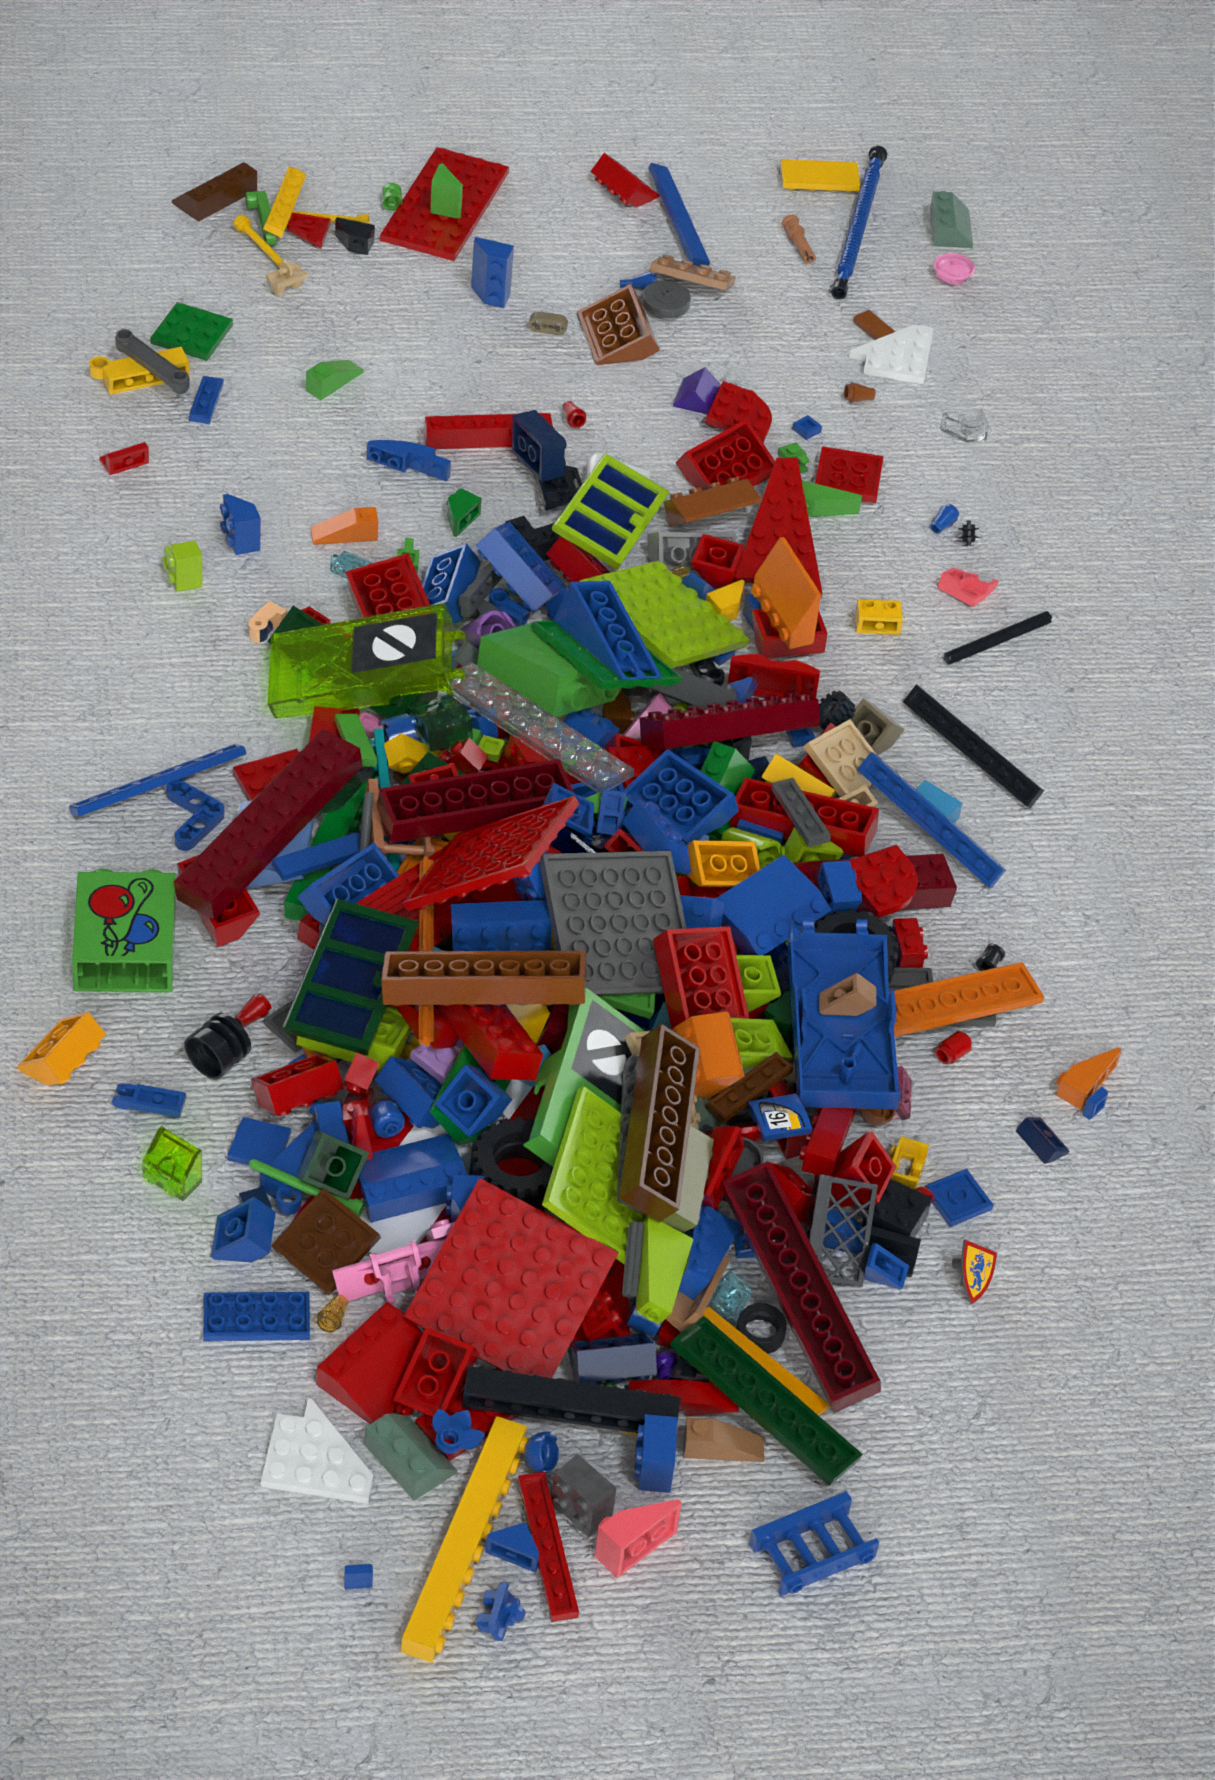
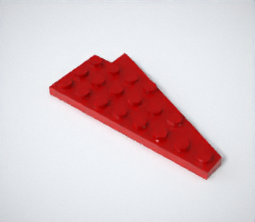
M798 457L776 458L739 563L734 583L743 580L745 583H754L755 574L779 538L784 537L819 590L822 598L823 592Z

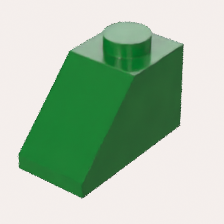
M462 488L451 494L447 500V516L452 534L455 537L462 533L481 514L482 498Z

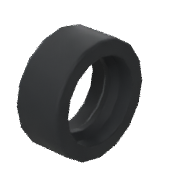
M755 1303L741 1311L736 1329L764 1352L770 1354L782 1346L787 1324L783 1313L776 1307L766 1303ZM754 1320H764L776 1328V1334L767 1338L757 1337L746 1329V1325Z

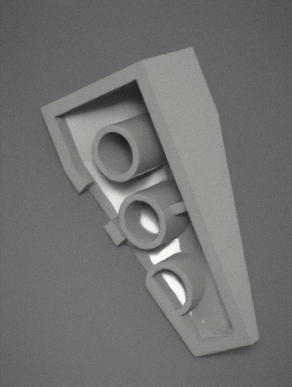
M657 532L647 534L648 557L651 562L659 561L664 563L669 571L674 575L680 576L696 570L691 565V561L702 534L736 543V533Z

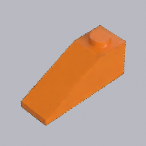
M376 507L353 508L312 526L311 536L313 545L378 541L379 521Z
M1117 1047L1072 1065L1066 1073L1062 1072L1056 1082V1085H1058L1056 1096L1082 1110L1086 1105L1087 1099L1099 1089L1116 1068L1122 1050Z

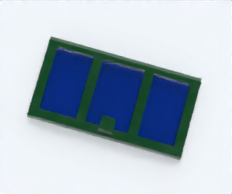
M335 899L284 1021L282 1030L289 1034L368 1056L388 1006L383 1005L381 981L385 952H409L419 928V921L341 899Z

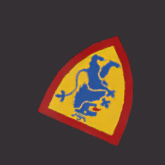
M964 1240L961 1258H954L952 1260V1267L954 1269H961L960 1286L964 1287L970 1304H974L982 1297L991 1282L996 1265L997 1252Z

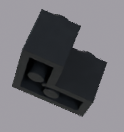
M525 516L505 521V523L510 521L543 561L550 560L546 553L560 537V535L552 530L554 523L534 529Z

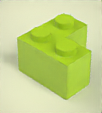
M196 540L164 547V556L161 557L164 570H168L169 583L174 585L176 592L201 588L202 553Z

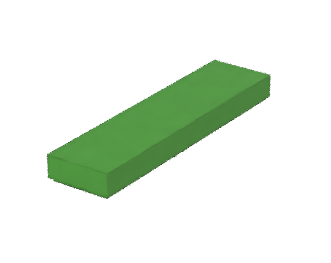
M335 714L334 721L341 738L360 748L363 767H375L377 765V757L358 714Z

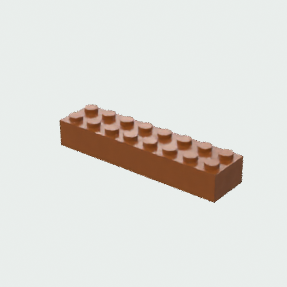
M586 951L385 952L381 979L383 1005L450 1006L452 1004H467L474 1006L477 1004H492L499 1006L502 1004H585L587 980Z

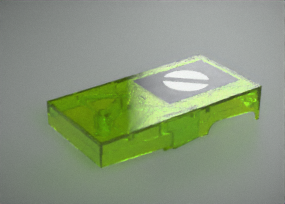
M445 603L271 634L267 705L274 718L277 719L313 714L314 706L346 710L389 704V700L397 695L444 691L453 696L450 681L455 678L465 681V672L462 669L451 670L452 643L457 639L466 642V634L461 630L452 631V618Z

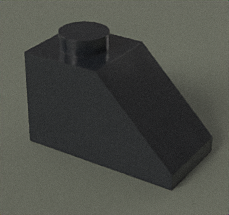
M336 217L335 236L348 251L368 255L374 243L375 225Z

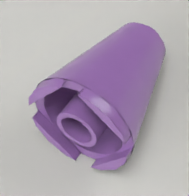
M488 611L463 626L458 632V640L461 645L464 641H467L479 649L481 636L515 628V625L505 612Z

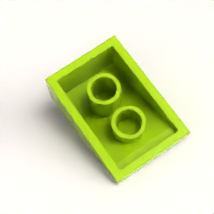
M731 1018L743 1068L755 1067L775 1052L787 1061L792 1059V1055L774 1020Z

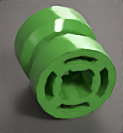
M388 183L382 188L383 206L387 210L394 211L399 204H402L401 187L398 184Z

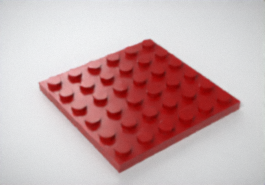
M576 796L457 833L403 902L406 910L409 911L416 908L417 910H422L435 902L441 904L454 896L460 898L473 890L483 891L490 885L496 883L502 885L512 878L518 877L521 879L530 875L532 868L541 860L542 854L549 849L550 843L557 838L558 832L565 827L566 821L573 816L574 810L579 805Z
M479 1178L404 1318L423 1329L428 1327L474 1346L480 1353L479 1359L501 1371L509 1370L514 1373L536 1374L541 1377L552 1378L613 1265L618 1252L592 1238L584 1236L576 1229Z

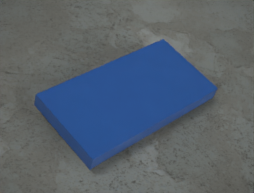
M309 1292L204 1293L203 1341L310 1340Z

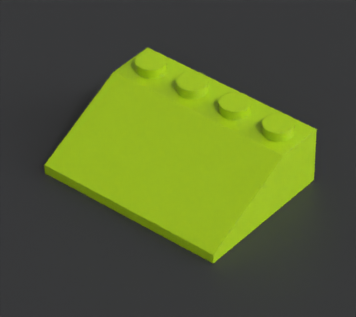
M318 995L300 1022L362 1040L373 1011ZM387 1006L370 1052L366 1056L379 1062L376 1071L380 1073L390 1056L400 1058L412 1031L399 1011L390 1006ZM297 1036L296 1045L310 1051H318L327 1054L329 1057L340 1058L351 1063L356 1055V1052Z

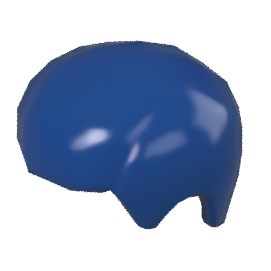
M550 1431L539 1432L533 1435L525 1445V1460L529 1467L536 1472L550 1473L559 1460V1448L556 1443L557 1437L550 1435Z

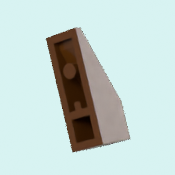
M621 689L615 697V701L602 704L603 718L611 720L612 724L619 728L618 734H623L635 720V712H631V703Z

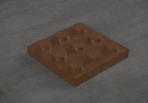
M323 1188L271 1246L326 1294L330 1295L336 1289L332 1270L359 1263L381 1239V1236Z

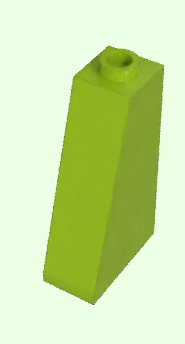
M647 1216L641 1222L644 1224L636 1306L637 1313L646 1317L649 1321L660 1324L672 1313L693 1238Z

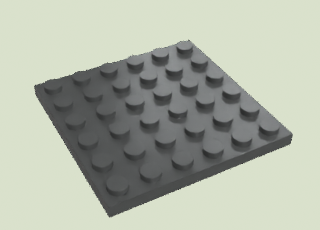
M671 851L542 854L539 863L556 951H586V988L598 997L664 994L653 938L667 929H687Z

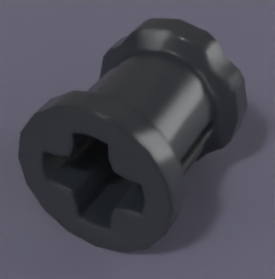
M988 944L984 955L976 961L977 968L980 971L997 968V964L1006 955L1005 951L997 944Z

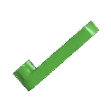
M266 191L246 192L247 210L257 209L264 241L269 246L276 245V235L263 229L271 210Z

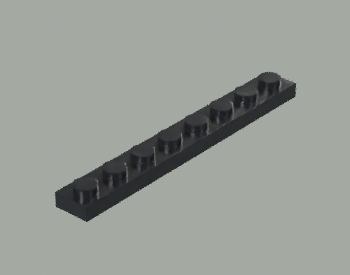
M916 684L904 699V704L1027 807L1031 808L1045 791L919 685Z

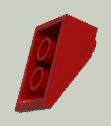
M426 1327L393 1401L430 1417H434L439 1409L447 1413L465 1385L468 1366L474 1367L480 1353L472 1345Z

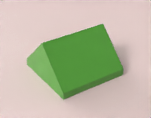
M443 163L439 164L432 179L430 213L460 218L463 185Z

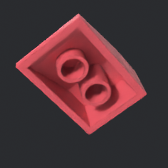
M676 1499L618 1511L612 1517L604 1518L598 1525L595 1557L618 1578L677 1533L682 1502Z

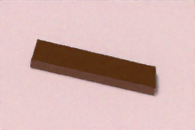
M775 1052L746 1073L745 1077L708 1101L706 1109L722 1123H725L748 1106V1101L756 1100L791 1074L794 1066Z

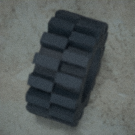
M839 690L838 692L833 691L832 695L828 693L825 699H820L819 718L820 727L823 730L830 723L837 727L848 721L849 718L854 717L853 712L856 711L854 708L855 704L843 692Z

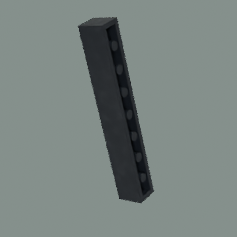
M468 1366L462 1408L638 1433V1425H644L645 1414L677 1417L678 1424L681 1397L671 1394L650 1393L644 1390L622 1389L617 1386L595 1385L590 1382L568 1381L563 1378H547L536 1374H520L509 1370H493L482 1366Z

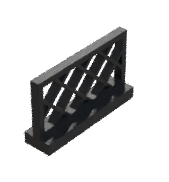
M819 1174L814 1176L806 1235L820 1263L828 1258L836 1269L827 1276L830 1282L863 1287L878 1185ZM832 1183L841 1184L847 1192L838 1201L831 1194ZM848 1186H854L855 1188L850 1190ZM860 1188L870 1189L869 1200L861 1205L853 1193ZM850 1196L858 1208L847 1216L839 1204ZM866 1206H868L867 1213H866V1211L863 1209V1208H865ZM836 1207L844 1219L832 1227L827 1220V1214ZM861 1211L866 1222L865 1226L857 1231L849 1219ZM846 1222L854 1234L845 1241H842L835 1229ZM827 1225L829 1230L825 1232V1227ZM832 1232L839 1245L828 1252L823 1245L824 1237ZM857 1237L862 1244V1248L858 1254L853 1256L845 1244ZM842 1247L850 1260L839 1267L831 1255ZM852 1262L858 1269L857 1281L847 1279L841 1271ZM837 1273H839V1275L841 1276V1278H837V1277H833V1276L836 1275Z

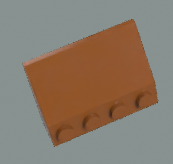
M631 284L577 311L597 365L643 360L660 351L641 300Z

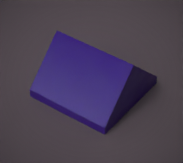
M704 367L683 378L673 407L708 414L721 384Z

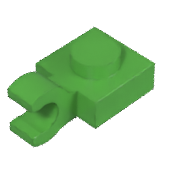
M796 442L778 448V456L780 458L798 457L800 473L808 471L805 465L809 463L807 454Z
M405 538L404 549H398L397 556L409 553L415 570L418 572L420 550H413L414 538Z

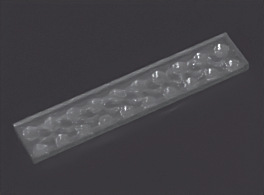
M473 662L439 678L438 686L549 761L560 759L567 773L597 793L602 792L603 789L611 790L634 777V769Z

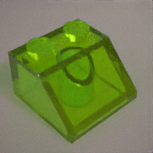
M161 1126L157 1130L142 1161L143 1177L148 1183L155 1184L165 1190L168 1195L184 1201L202 1183V1150Z

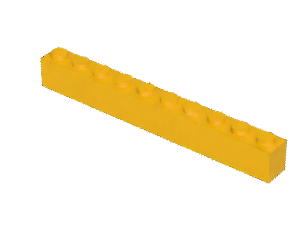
M496 1416L402 1636L401 1653L433 1663L437 1653L442 1654L446 1643L444 1635L446 1630H452L456 1615L453 1613L456 1607L461 1608L466 1594L463 1591L466 1584H471L475 1569H473L474 1563L481 1561L484 1552L482 1544L488 1534L493 1531L494 1525L491 1522L493 1518H498L503 1505L500 1501L502 1496H508L512 1481L509 1480L511 1475H516L521 1462V1459H518L519 1455L524 1453L525 1445L529 1440L526 1437V1425Z

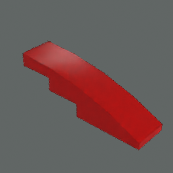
M689 1380L629 1381V1390H644L650 1393L671 1394L681 1397L679 1411H685L687 1417L739 1412V1406L712 1382Z

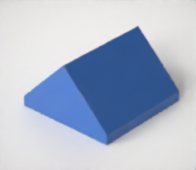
M553 783L542 806L576 796L579 805L562 829L577 837H590L593 829L594 803Z

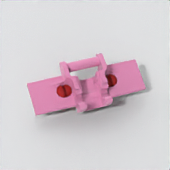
M448 1236L416 1245L414 1240L410 1242V1245L377 1255L371 1253L369 1254V1260L332 1270L340 1303L384 1291L386 1301L391 1304L396 1303L394 1293L413 1288L416 1295L421 1286L420 1280L426 1277Z

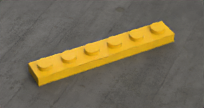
M288 167L263 228L280 238L286 229L307 175L300 169Z

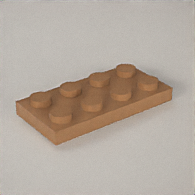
M662 255V257L660 256L651 262L649 270L725 291L734 285L736 276L731 275L729 271H714L712 267L707 265L695 266L693 262L688 260L676 261L674 257L669 255Z

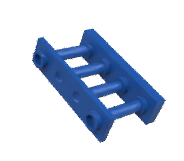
M847 1491L752 1529L749 1542L751 1549L754 1553L767 1550L783 1576L781 1577L778 1590L780 1596L788 1593L795 1594L807 1585L857 1564H867L876 1557L879 1546L878 1539L875 1538L864 1542L848 1517L852 1498ZM834 1520L839 1521L854 1547L841 1552L824 1524ZM809 1530L815 1531L831 1557L817 1562L800 1534ZM785 1540L791 1541L807 1567L793 1572L776 1544Z

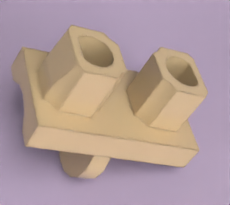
M287 260L281 262L280 269L266 274V280L271 284L272 291L277 295L284 294L285 287L287 286L295 289L301 287L302 280L308 278V273L304 272L297 263L290 264Z

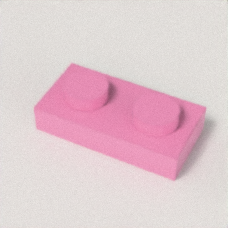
M446 1219L431 1225V1230L425 1233L428 1242L448 1236L455 1222L449 1223V1220Z

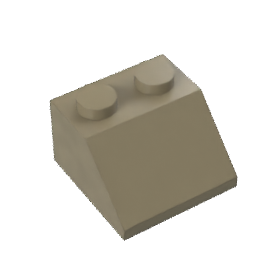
M864 698L856 706V711L853 712L854 717L849 718L877 755L890 749L905 730L878 706Z

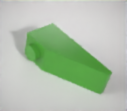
M350 360L320 362L306 371V391L322 400L364 373V369Z
M802 480L808 516L859 514L862 495Z

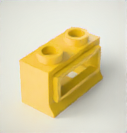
M900 1136L898 1145H892L889 1155L896 1165L891 1179L915 1190L926 1162L929 1144ZM901 1158L913 1161L908 1176L897 1173Z

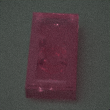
M898 1066L899 1092H901L898 1109H895L901 1120H906L911 1117L912 1080L904 1067Z

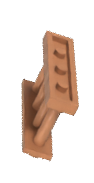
M368 779L365 792L374 793L370 845L375 843L384 855L386 853L421 855V860L425 856L430 857L433 855L434 845L431 844L430 837L419 838L420 846L390 844L384 841L383 838L387 836L377 809L379 795L378 779Z

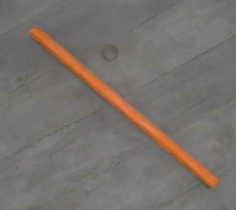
M428 856L423 857V860L420 861L419 881L434 863L433 860L428 859ZM434 903L419 910V952L434 951ZM434 1005L419 1006V1043L425 1044V1047H428L434 1041Z

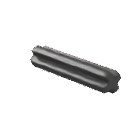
M638 1221L629 1223L622 1290L623 1296L628 1298H634L638 1295L644 1224Z

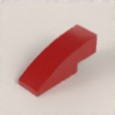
M395 1006L417 1039H419V1006ZM434 1007V1041L430 1045L433 1049L453 1048L459 1036L443 1013Z

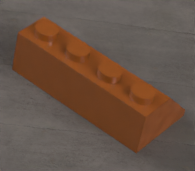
M738 476L727 479V484L725 485L716 482L709 484L708 489L703 491L701 487L690 489L688 495L683 496L682 492L669 495L670 500L663 501L669 526L760 503L762 499L748 479L739 480Z

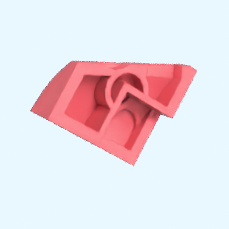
M952 568L941 574L938 589L973 607L991 594L999 581L992 579L991 582L987 583L980 581L977 574Z

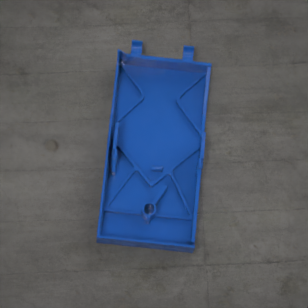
M803 918V932H799L794 925H791L787 954L797 1096L804 1107L898 1109L901 1092H899L894 1036L897 1011L894 990H890L889 994L887 935L868 934V920H856V934L815 933L814 918ZM855 973H858L876 986V1006L859 1016L822 1015L819 1013V993Z

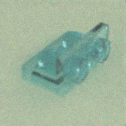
M344 550L340 555L333 554L331 556L330 572L346 578L345 571L369 565L372 562Z
M730 1270L721 1277L707 1307L712 1308L733 1325L737 1322L753 1291Z

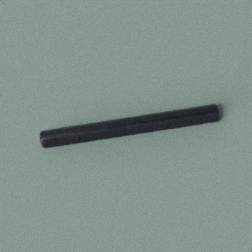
M1044 611L945 652L943 659L948 665L1047 625L1052 622V615L1048 611Z

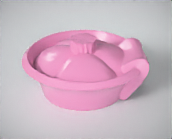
M943 254L934 261L937 278L948 284H961L975 272L973 262L961 254Z

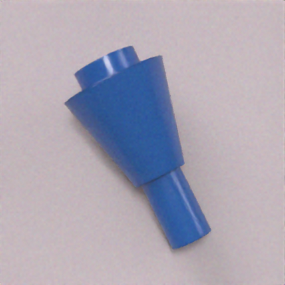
M649 271L632 279L620 280V288L631 284L633 288L645 289L649 284L657 282L656 274H652V271Z

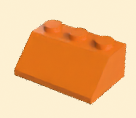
M728 1012L692 1016L673 1028L674 1032L700 1048L694 1095L708 1100L745 1077Z

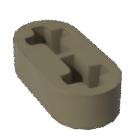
M534 312L530 315L529 328L534 332L562 335L567 330L568 320L561 314Z

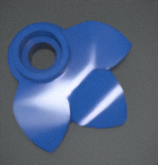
M439 1409L432 1419V1426L437 1433L435 1443L437 1448L443 1453L454 1454L460 1449H474L484 1438L485 1434L482 1431L471 1429V1417L468 1410L449 1416L445 1411ZM448 1439L452 1444H448L444 1440Z

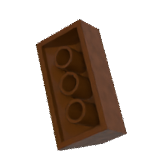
M243 162L172 200V204L199 222L244 198L246 192L257 191V170Z

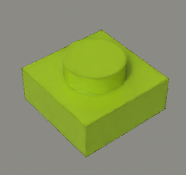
M483 735L478 746L488 755L486 760L498 762L505 748V740Z

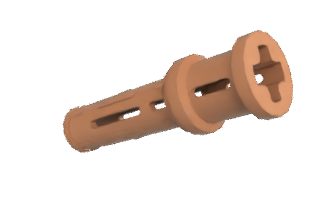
M796 215L786 216L782 220V227L788 231V238L794 241L804 262L811 264L809 257L814 262L816 256L804 236V228L799 225V219Z

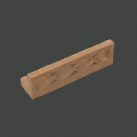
M726 1255L723 1257L710 1282L694 1300L680 1291L677 1293L672 1313L666 1320L681 1333L702 1317L730 1261Z

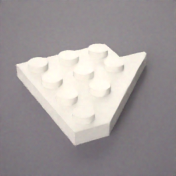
M911 325L850 350L849 359L866 361L863 374L924 384L934 328L925 325Z
M312 1399L307 1401L304 1417L277 1413L262 1473L261 1487L365 1504L369 1503L374 1475Z

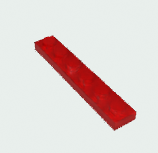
M545 1472L518 1475V1485L529 1531L539 1552L538 1569L551 1622L579 1618V1609Z

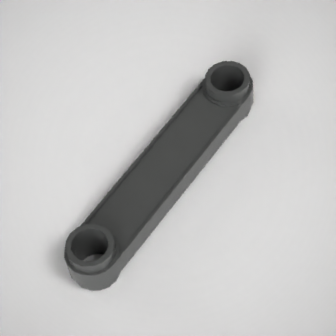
M121 329L117 331L115 345L118 351L125 353L171 387L173 392L183 394L188 391L190 379L186 371L177 368L135 337L130 330Z

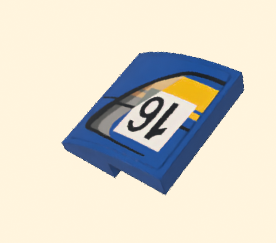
M797 1094L748 1101L747 1103L753 1124L758 1126L762 1142L810 1134L812 1131L806 1110Z

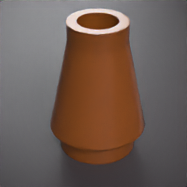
M854 382L846 384L844 387V399L849 400L850 403L875 399V388H869Z

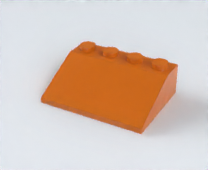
M781 537L755 574L752 594L759 600L763 612H766L769 616L771 625L779 632L780 639L785 642L789 649L814 643L821 594L786 539Z

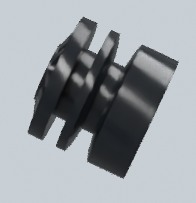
M221 1012L214 1014L201 1028H198L189 1035L184 1042L185 1052L193 1066L203 1075L215 1080L224 1076L232 1069L234 1064L239 1063L252 1049L250 1038L243 1026L235 1018Z

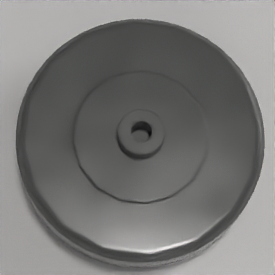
M657 281L649 284L643 290L642 305L649 313L662 318L678 317L686 313L690 307V293L678 283Z

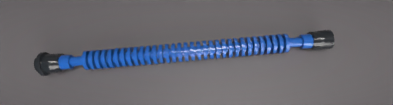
M873 146L869 150V168L866 169L838 265L837 272L839 275L835 279L831 290L832 296L836 299H844L848 292L849 277L853 274L879 181V169L883 166V162L887 159L888 155L887 150L882 146Z

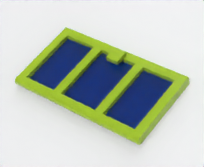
M603 454L556 520L552 530L618 570L670 492L610 455Z

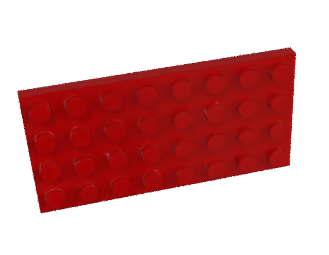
M436 147L403 198L402 204H399L381 232L380 241L455 261L509 174V166ZM443 163L463 185L460 218L430 213L432 179L439 164Z

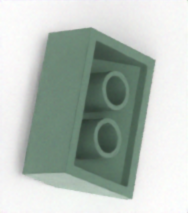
M933 191L930 217L934 246L973 248L969 209L952 192Z
M386 1414L366 1427L365 1446L414 1501L457 1474V1469L408 1415Z

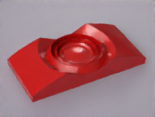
M743 654L731 657L728 684L752 677L758 683L752 695L753 697L764 698L765 695L772 694L782 697L784 692H797V694H809V697L816 698L820 670L798 660L780 662L770 660L760 654Z

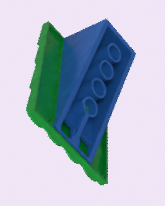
M611 581L571 582L553 621H533L531 628L546 644H551L562 657L567 658L581 674H585L598 688L653 687L658 684L673 686L680 683L683 678L646 648Z

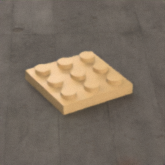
M850 719L804 746V749L840 797L865 785L867 788L873 786L857 769L870 752H874V750Z

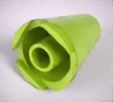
M730 828L724 831L721 836L722 841L755 842L760 869L785 855V849L778 841L741 829Z

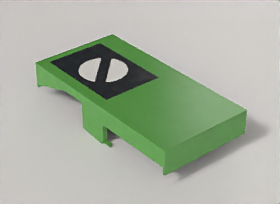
M586 988L585 1004L569 1005L568 1029L562 1048L543 1061L534 1084L536 1085L534 1094L539 1093L540 1087L545 1084L546 1086L529 1141L524 1143L523 1146L552 1167H554L576 1092L579 1088L585 1086L621 1113L623 1068L627 1059L632 1055L625 1037L631 1032H645L588 988Z

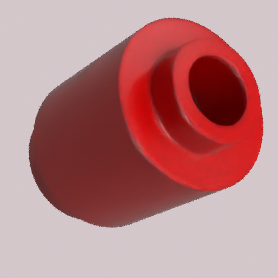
M956 1031L938 1044L935 1050L936 1056L943 1064L956 1062L971 1051V1038L966 1033Z

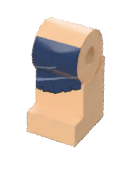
M268 601L248 622L250 640L257 643L266 641L268 634L278 627L284 619L287 610Z

